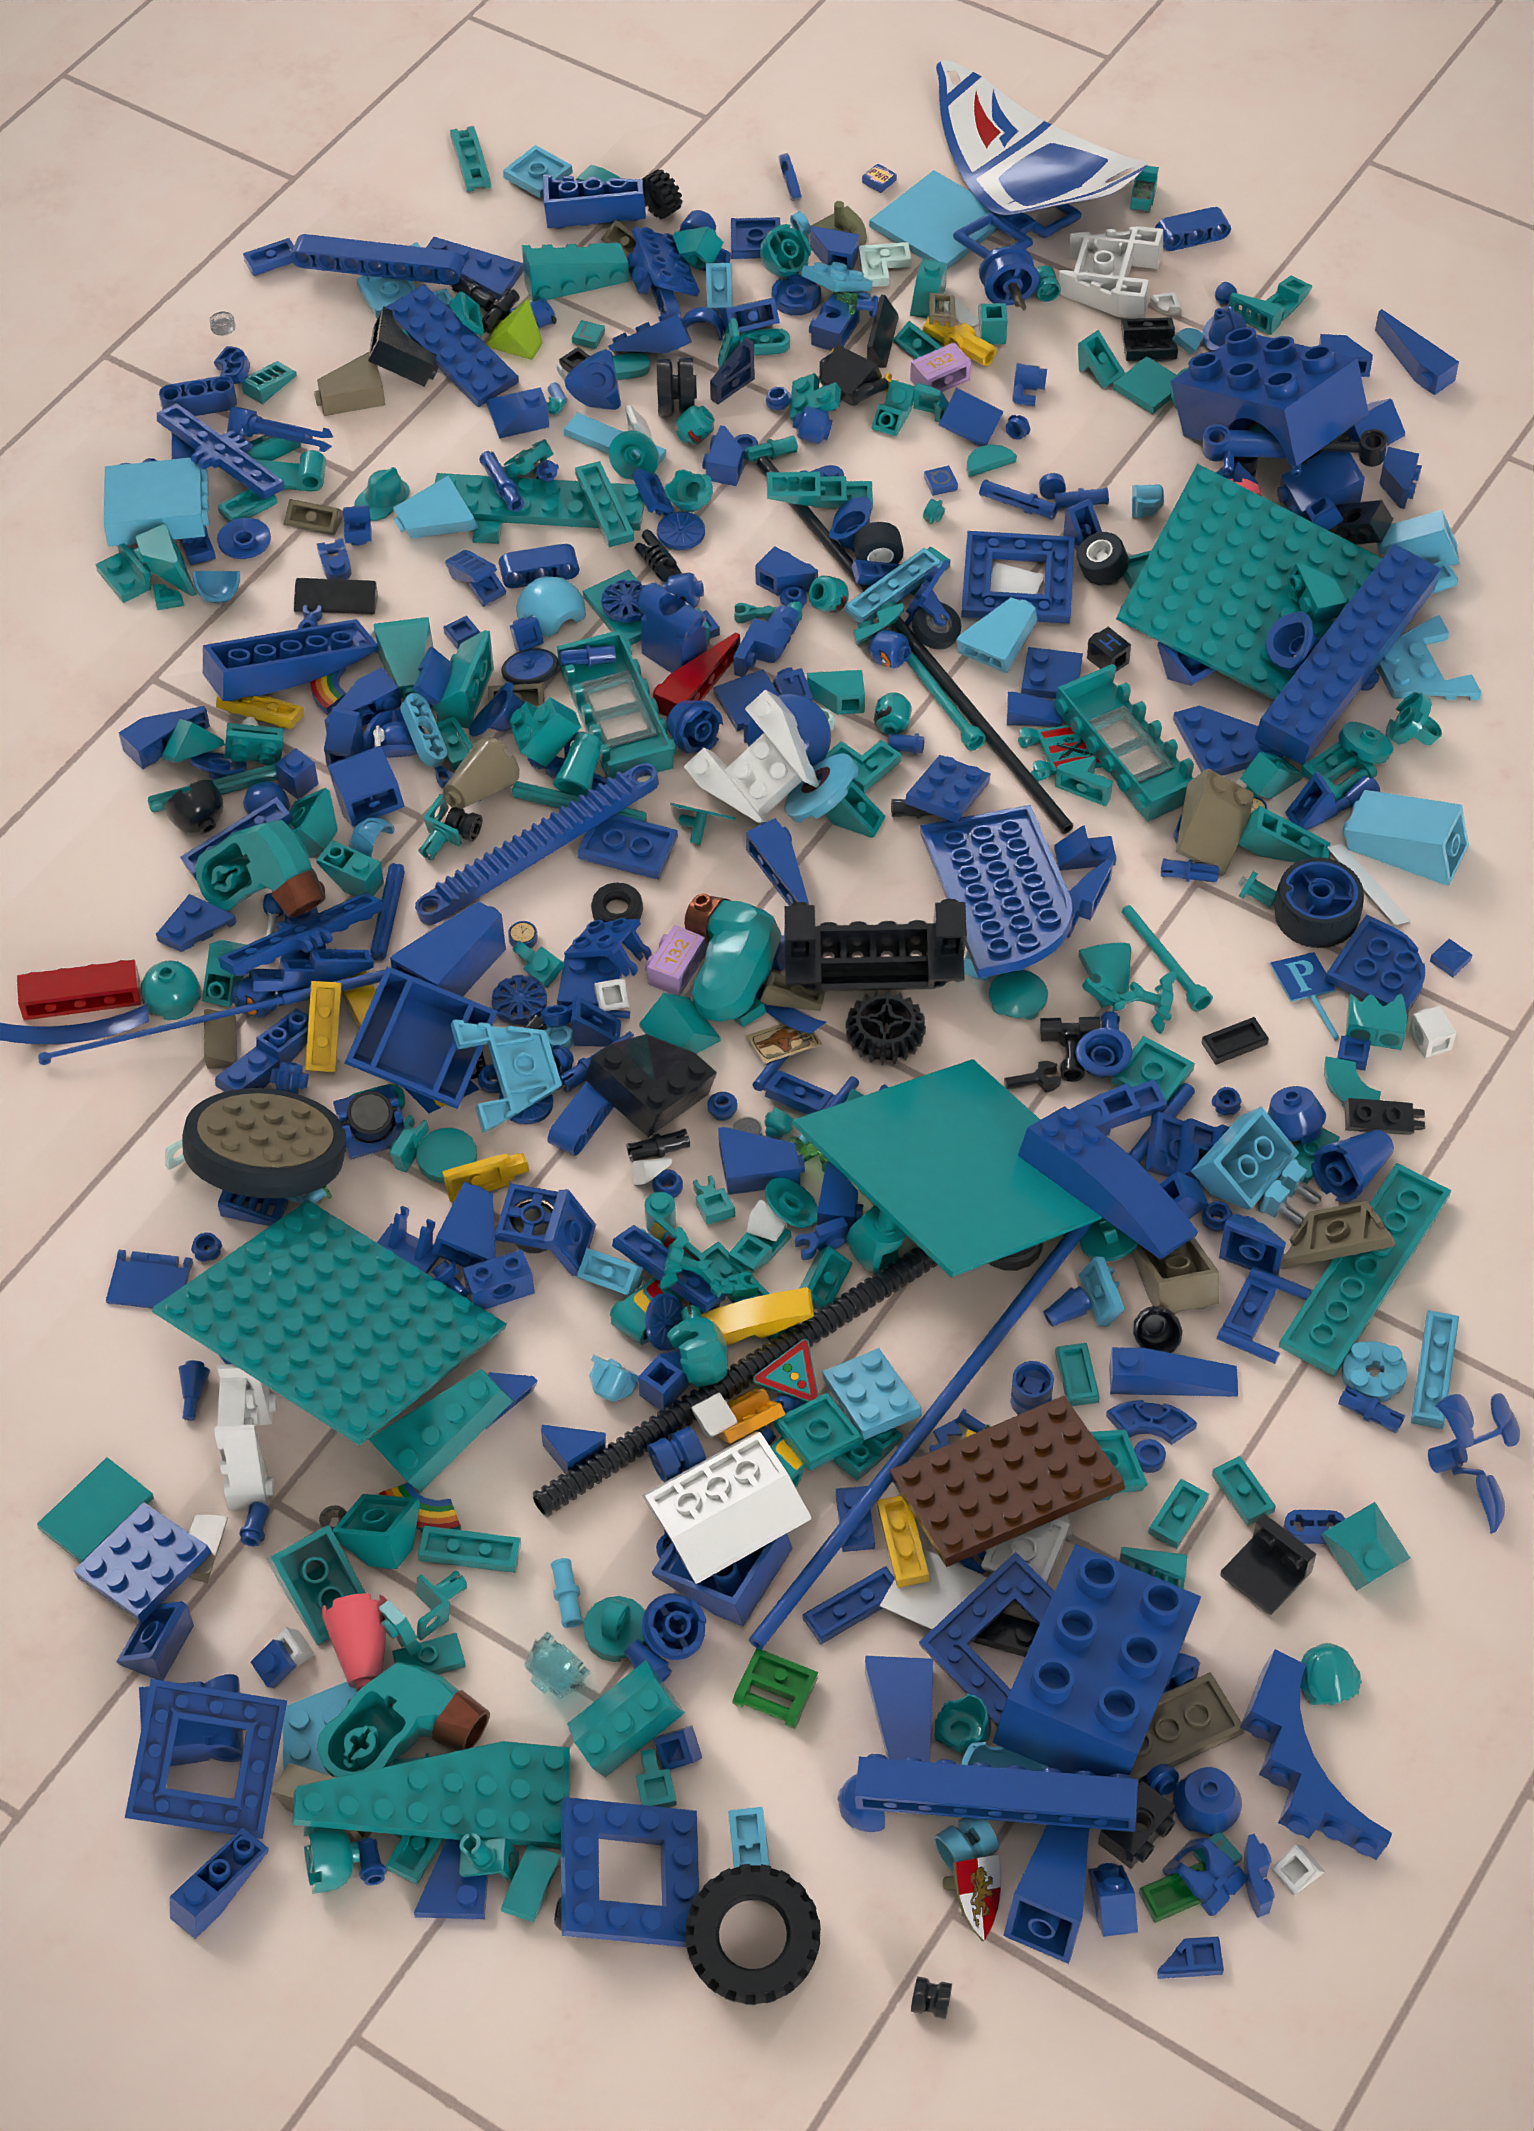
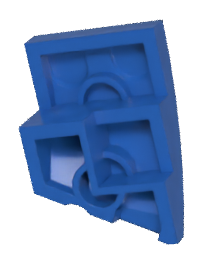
M1162 1112L1152 1114L1145 1170L1166 1177H1170L1177 1171L1197 1179L1191 1172L1192 1169L1230 1127L1223 1124L1213 1127L1193 1118L1182 1121Z

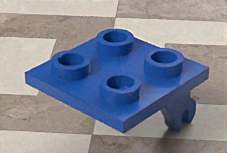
M620 918L609 922H603L602 920L590 922L581 935L573 940L572 945L564 952L566 958L606 956L627 977L630 971L632 976H635L638 972V967L629 959L621 943L639 961L644 956L648 960L652 952L648 946L643 944L636 932V929L641 925L640 920Z
M401 1206V1214H395L394 1223L390 1224L377 1243L428 1274L440 1258L431 1254L434 1246L433 1231L435 1221L431 1219L426 1220L427 1227H421L418 1239L407 1233L409 1208Z

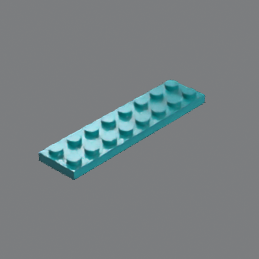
M436 474L435 483L446 476L450 477L475 521L600 528L578 481H542L541 479L509 477L517 485V492L524 500V506L521 510L517 512L512 510L511 512L504 499L497 495L496 486L489 476ZM611 483L632 530L640 531L645 503L636 484Z
M1396 1163L1370 1202L1375 1213L1380 1217L1385 1228L1392 1235L1395 1246L1334 1258L1281 1338L1279 1348L1335 1377L1352 1346L1361 1337L1448 1201L1452 1190Z

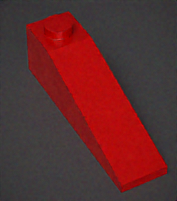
M735 632L668 675L662 684H658L653 691V698L657 702L659 714L668 717L673 707L681 701H702L734 662V655L740 645V634Z

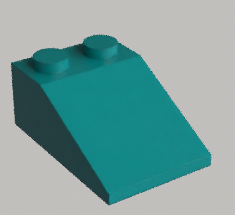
M330 1525L318 1529L266 1558L283 1591L316 1645L330 1638L322 1619V1607L326 1605L328 1610L333 1607V1600L337 1598L366 1593Z

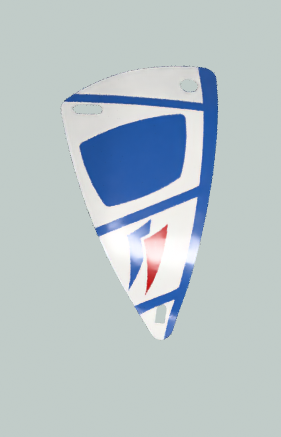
M942 60L936 65L939 80L941 120L953 160L971 192L987 209L996 214L1014 215L1104 197L1126 186L1148 165L1147 161L1131 158L1105 149L1040 119L1014 102L985 78L953 61ZM956 70L960 83L958 85L952 84L947 72ZM1130 168H1135L1132 172L1110 183H1106L1108 179L1118 175L1119 173ZM1080 176H1087L1082 187L1077 188ZM1038 187H1041V188L1037 189L1036 191H1034V192H1032V193H1030V194L1024 196L1023 198H1021V199H1019V200H1017V201H1015V202H1013V203H1010V202H1012L1013 200H1015V199H1017V198H1019V197H1021V196H1023V195L1029 193L1030 191H1032V190H1034V189H1036V188H1038Z

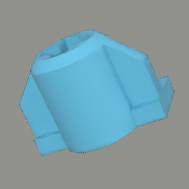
M1160 484L1132 485V517L1143 518L1152 516L1164 505V490Z
M593 1355L591 1360L595 1364L589 1377L594 1393L612 1402L631 1395L638 1383V1375L623 1368L620 1363L612 1358L605 1360Z

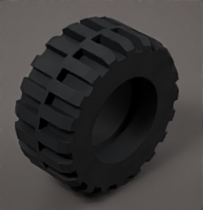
M742 1864L733 1869L728 1868L720 1872L715 1878L710 1879L692 1902L689 1914L687 1915L685 1934L689 1959L695 1972L707 1987L729 2001L744 2003L745 2005L776 2001L794 1991L808 1976L815 1963L820 1947L821 1931L820 1919H818L816 1912L817 1908L800 1882H796L790 1877V1874L783 1870L779 1871L764 1864H761V1866ZM748 1900L763 1901L774 1907L783 1918L786 1926V1943L782 1953L771 1964L757 1969L744 1968L732 1962L724 1953L719 1939L720 1925L726 1913L736 1904Z

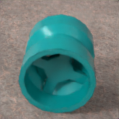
M1050 266L1036 268L1039 274V284L1035 290L1038 299L1043 302L1056 299L1061 293V287L1056 279L1053 268Z

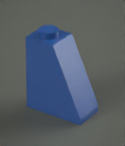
M726 1127L718 1128L719 1149L728 1195L765 1190L766 1185L774 1178H787L800 1184V1173H805L803 1154L797 1155L795 1143Z
M464 1182L436 1236L431 1254L450 1262L455 1261L457 1265L464 1268L496 1258L493 1194L485 1191L480 1186Z

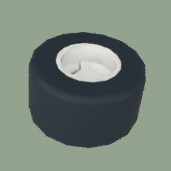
M872 522L860 528L853 537L856 560L899 564L903 558L904 548L900 532L891 523Z
M1097 532L1082 541L1077 550L1079 566L1084 577L1090 583L1108 585L1120 579L1128 569L1129 558L1122 540L1113 533Z

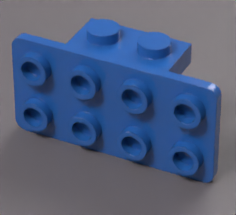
M634 227L632 234L636 241V246L633 252L628 255L627 260L629 272L638 293L647 295L653 283L661 288L697 297L700 290L688 262L678 252L673 235L669 233L660 234L647 227Z

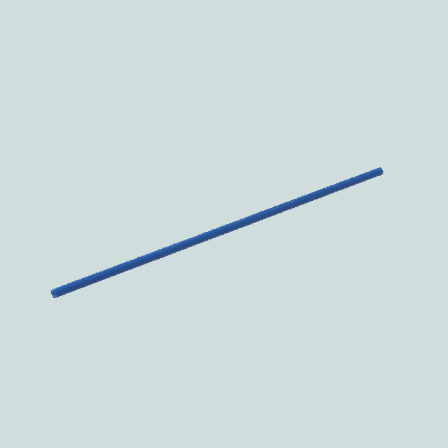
M1183 1083L1167 1103L1166 1110L1161 1112L1176 1118L1194 1095L1195 1089L1190 1084ZM1150 1127L1128 1153L1139 1164L1147 1155ZM1093 1223L1067 1232L751 1635L749 1642L755 1648L762 1650L893 1482L889 1470L901 1466L910 1460Z

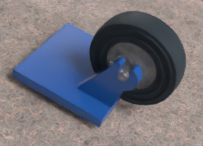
M946 559L940 568L937 566L933 567L905 611L909 614L905 623L909 626L912 622V629L916 638L925 646L938 650L946 649L953 645L960 635L962 628L957 612L949 605L940 602L933 592V588L950 563Z

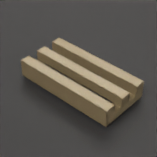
M930 293L928 300L929 324L934 325L935 320H938L939 325L944 326L945 321L949 322V327H954L956 320L955 296ZM935 300H939V313H935ZM944 301H949V315L945 314Z

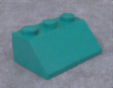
M486 630L461 643L457 653L452 655L450 660L452 662V671L448 685L440 703L433 705L438 722L455 716L462 728L470 729L494 670L490 631Z
M645 1660L568 1722L567 1725L574 1743L592 1769L607 1777L679 1719L685 1712L651 1664Z

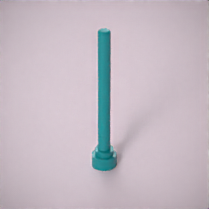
M910 654L906 662L961 731V742L969 751L980 748L986 740L984 733L979 727L969 725L915 654Z
M1131 905L1125 906L1122 909V914L1170 972H1176L1175 979L1186 991L1187 1003L1194 1011L1205 1009L1212 1002V994L1205 986H1200L1192 981Z

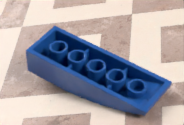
M357 619L203 645L202 674L222 701H235L239 698L262 696L267 693L281 691L325 677L378 651V646Z
M1064 1106L1027 1127L1018 1156L1159 1259L1164 1258L1197 1236V1229L1161 1185L1133 1157L1101 1133L1098 1128L1093 1127L1079 1117L1074 1111Z

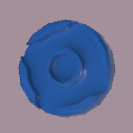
M796 274L782 281L781 278L777 280L772 286L771 298H775L776 307L780 312L789 315H804L817 309L821 303V287L801 276V274Z

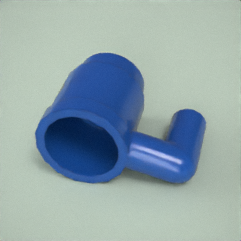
M1017 363L1012 401L1019 405L1035 406L1036 396L1024 395L1023 392L1024 389L1037 391V389L1045 390L1047 369L1040 368V366Z

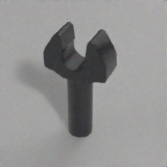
M1050 1061L1038 1062V1069L1034 1073L1004 1078L1005 1088L1012 1089L1037 1084L1044 1092L1054 1091L1061 1085V1076L1046 1077L1045 1075L1057 1073L1058 1065Z

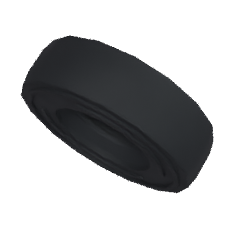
M616 882L606 884L597 890L593 895L591 910L594 920H602L603 922L615 921L620 918L640 920L643 912V902L636 888L626 883ZM613 900H623L628 904L627 910L618 914L609 912L606 906Z

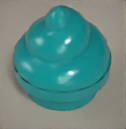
M776 1107L772 1112L766 1114L764 1123L767 1137L781 1138L783 1135L791 1133L794 1120L791 1116Z

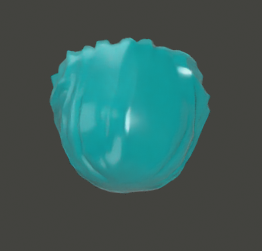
M1323 1643L1306 1651L1301 1660L1306 1665L1300 1688L1308 1699L1309 1704L1335 1705L1336 1703H1342L1343 1700L1349 1701L1350 1698L1359 1694L1360 1684L1362 1683L1360 1671L1344 1648L1331 1643Z

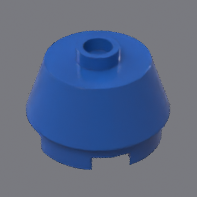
M685 700L676 704L670 711L667 718V730L681 751L696 753L703 748L711 750L719 741L716 735L719 731V724L723 725V719L720 712L710 702Z
M1301 1086L1286 1087L1276 1092L1271 1098L1267 1112L1289 1141L1301 1140L1302 1145L1314 1141L1322 1134L1321 1128L1326 1120V1112L1311 1090Z
M664 1594L655 1598L644 1612L642 1619L643 1638L647 1646L659 1656L669 1660H682L690 1657L700 1648L705 1636L706 1618L703 1610L694 1600L680 1594Z
M1204 1767L1187 1774L1178 1782L1173 1793V1804L1176 1806L1175 1812L1177 1817L1189 1831L1193 1830L1202 1834H1209V1836L1220 1832L1223 1833L1234 1825L1241 1813L1242 1800L1238 1788L1226 1773L1217 1768Z

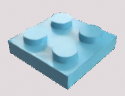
M535 145L503 170V177L541 199L544 196L543 175H552V179L563 180V176L571 175L573 170L571 164Z
M815 262L814 266H803L801 276L833 292L871 291L873 281L864 277V273L849 270L846 264L833 262L832 265Z

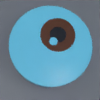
M848 754L833 755L813 766L819 783L817 788L802 781L788 794L784 809L794 822L802 823L804 819L811 816L815 819L823 816L848 794L847 786L852 778L855 779L858 776V765Z

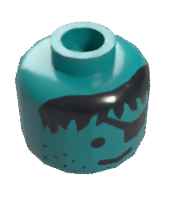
M896 692L882 696L878 699L873 718L875 726L886 735L904 732L910 723L911 703L904 695Z

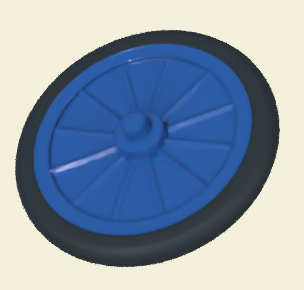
M541 648L526 649L510 656L504 662L501 673L503 678L513 685L542 683L556 673L559 661L557 656L549 650Z

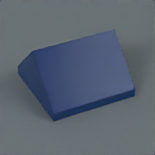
M956 387L939 426L979 446H984L988 444L1004 411Z
M1391 398L1367 404L1369 415L1352 426L1350 431L1351 442H1359L1361 435L1369 429L1380 430L1387 437V446L1405 436V430Z
M1161 642L1157 644L1165 673L1169 680L1192 686L1216 671Z
M183 1601L160 1604L142 1623L138 1622L116 1662L123 1667L148 1677L164 1681L194 1627L188 1605Z

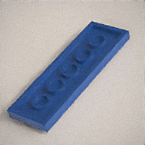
M425 284L386 306V308L393 311V317L400 329H405L410 338L417 344L437 354L436 365L439 366L438 368L477 407L485 404L487 399L495 398L519 383L518 375L472 330L462 324L456 314Z

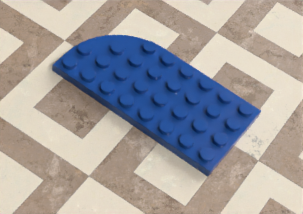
M1031 805L961 817L957 823L945 820L920 825L922 839L946 899H956L958 902H965L967 929L965 946L978 978L1023 970L1048 957L1063 943L1072 925V899Z

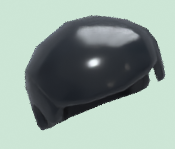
M1161 1306L1147 1307L1141 1310L1134 1319L1133 1335L1140 1348L1173 1353L1180 1345L1183 1330L1179 1319L1169 1309Z

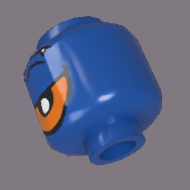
M884 629L872 636L868 652L873 662L895 669L909 659L911 648L905 635Z
M249 977L237 982L232 992V1002L236 1007L278 997L275 991L253 992ZM277 1005L242 1014L264 1018L270 1011L275 1010Z

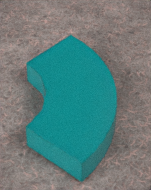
M1326 1056L1324 1063L1326 1084L1330 1092L1334 1093L1342 1102L1344 1108V1101L1348 1098L1380 1100L1381 1092L1370 1088L1361 1081L1356 1072V1062Z

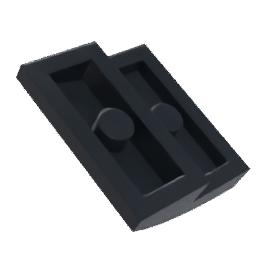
M1172 317L1121 319L1126 361L1142 360L1146 356L1152 360L1177 359L1178 348L1172 340L1175 336Z

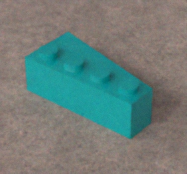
M620 243L588 244L587 247L567 244L563 248H553L552 244L542 245L541 248L521 245L524 280L532 302L541 298L550 300L629 282L628 260Z
M479 1369L368 1440L409 1484L422 1492L513 1400L482 1369Z

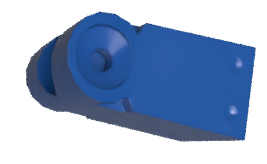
M654 582L646 585L638 601L639 609L644 614L641 618V651L644 656L670 673H673L707 651L704 626L707 616Z
M234 1674L217 1676L206 1683L201 1681L181 1683L240 1693L239 1677ZM149 1686L139 1687L141 1728ZM179 1719L170 1766L205 1762L211 1758L223 1762L241 1761L244 1747L243 1730Z

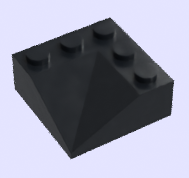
M644 1034L614 1042L591 1058L584 1080L649 1138L709 1095L717 1072L696 1053Z

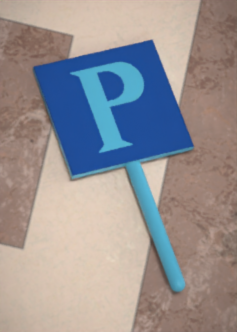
M1315 952L1270 962V966L1290 1002L1310 997L1333 1039L1338 1040L1339 1035L1316 997L1334 992L1336 989L1333 984L1325 981L1326 972Z

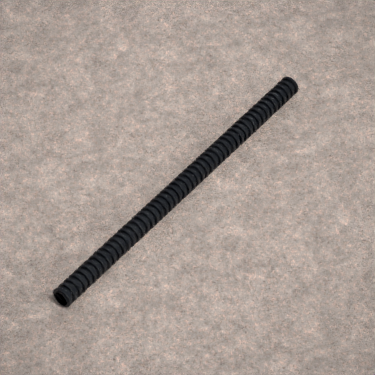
M919 1246L918 1248L914 1247L911 1253H905L903 1258L899 1257L895 1260V1263L891 1262L887 1265V1268L883 1267L880 1269V1273L875 1272L872 1278L868 1277L864 1280V1283H858L856 1288H850L849 1293L844 1292L841 1294V1298L836 1297L833 1303L829 1302L825 1305V1308H819L817 1313L814 1312V1317L803 1321L802 1324L794 1325V1329L788 1328L786 1334L780 1333L778 1335V1339L772 1338L770 1344L765 1343L762 1345V1349L757 1348L754 1350V1354L749 1353L746 1355V1360L741 1358L738 1361V1365L732 1364L730 1370L727 1369V1375L721 1381L698 1387V1390H691L689 1396L685 1394L681 1397L682 1401L676 1400L673 1402V1406H666L665 1412L660 1410L657 1412V1417L652 1415L649 1418V1422L643 1421L641 1427L635 1426L632 1429V1433L627 1431L624 1434V1438L618 1437L616 1443L610 1442L607 1449L605 1447L601 1448L599 1454L595 1452L591 1455V1459L585 1458L582 1465L578 1463L574 1466V1470L568 1469L566 1475L560 1474L557 1481L553 1479L549 1482V1486L543 1485L541 1491L535 1490L533 1492V1500L537 1508L543 1515L549 1517L552 1515V1510L558 1511L561 1509V1504L566 1506L569 1504V1499L574 1501L577 1499V1494L583 1495L586 1493V1488L591 1490L594 1487V1483L600 1484L603 1477L608 1479L611 1476V1472L615 1474L619 1471V1467L625 1468L627 1462H634L636 1456L642 1457L644 1451L648 1452V1445L664 1437L668 1439V1435L672 1436L676 1430L684 1429L685 1425L690 1426L693 1423V1419L697 1421L691 1409L692 1406L718 1392L724 1400L732 1399L733 1394L738 1395L741 1393V1388L746 1390L749 1388V1383L754 1384L753 1377L802 1339H807L811 1348L813 1342H820L821 1337H828L829 1332L834 1333L837 1331V1327L842 1328L845 1322H851L853 1317L857 1318L860 1316V1312L865 1313L868 1311V1307L873 1308L876 1302H882L884 1297H890L892 1292L896 1293L899 1291V1287L904 1288L907 1282H913L915 1277H921L922 1273H927L930 1271V1267L935 1268L938 1264Z

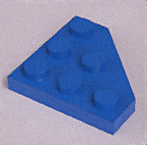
M1200 705L1174 712L1173 721L1201 773L1207 768L1222 776L1245 770L1259 752L1284 757L1281 753L1255 740L1258 726Z

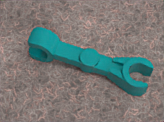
M790 602L787 606L798 611L799 617L797 621H801L802 604L800 602ZM737 603L734 607L736 612L734 619L737 623H745L754 618L768 619L776 607H756L746 603Z

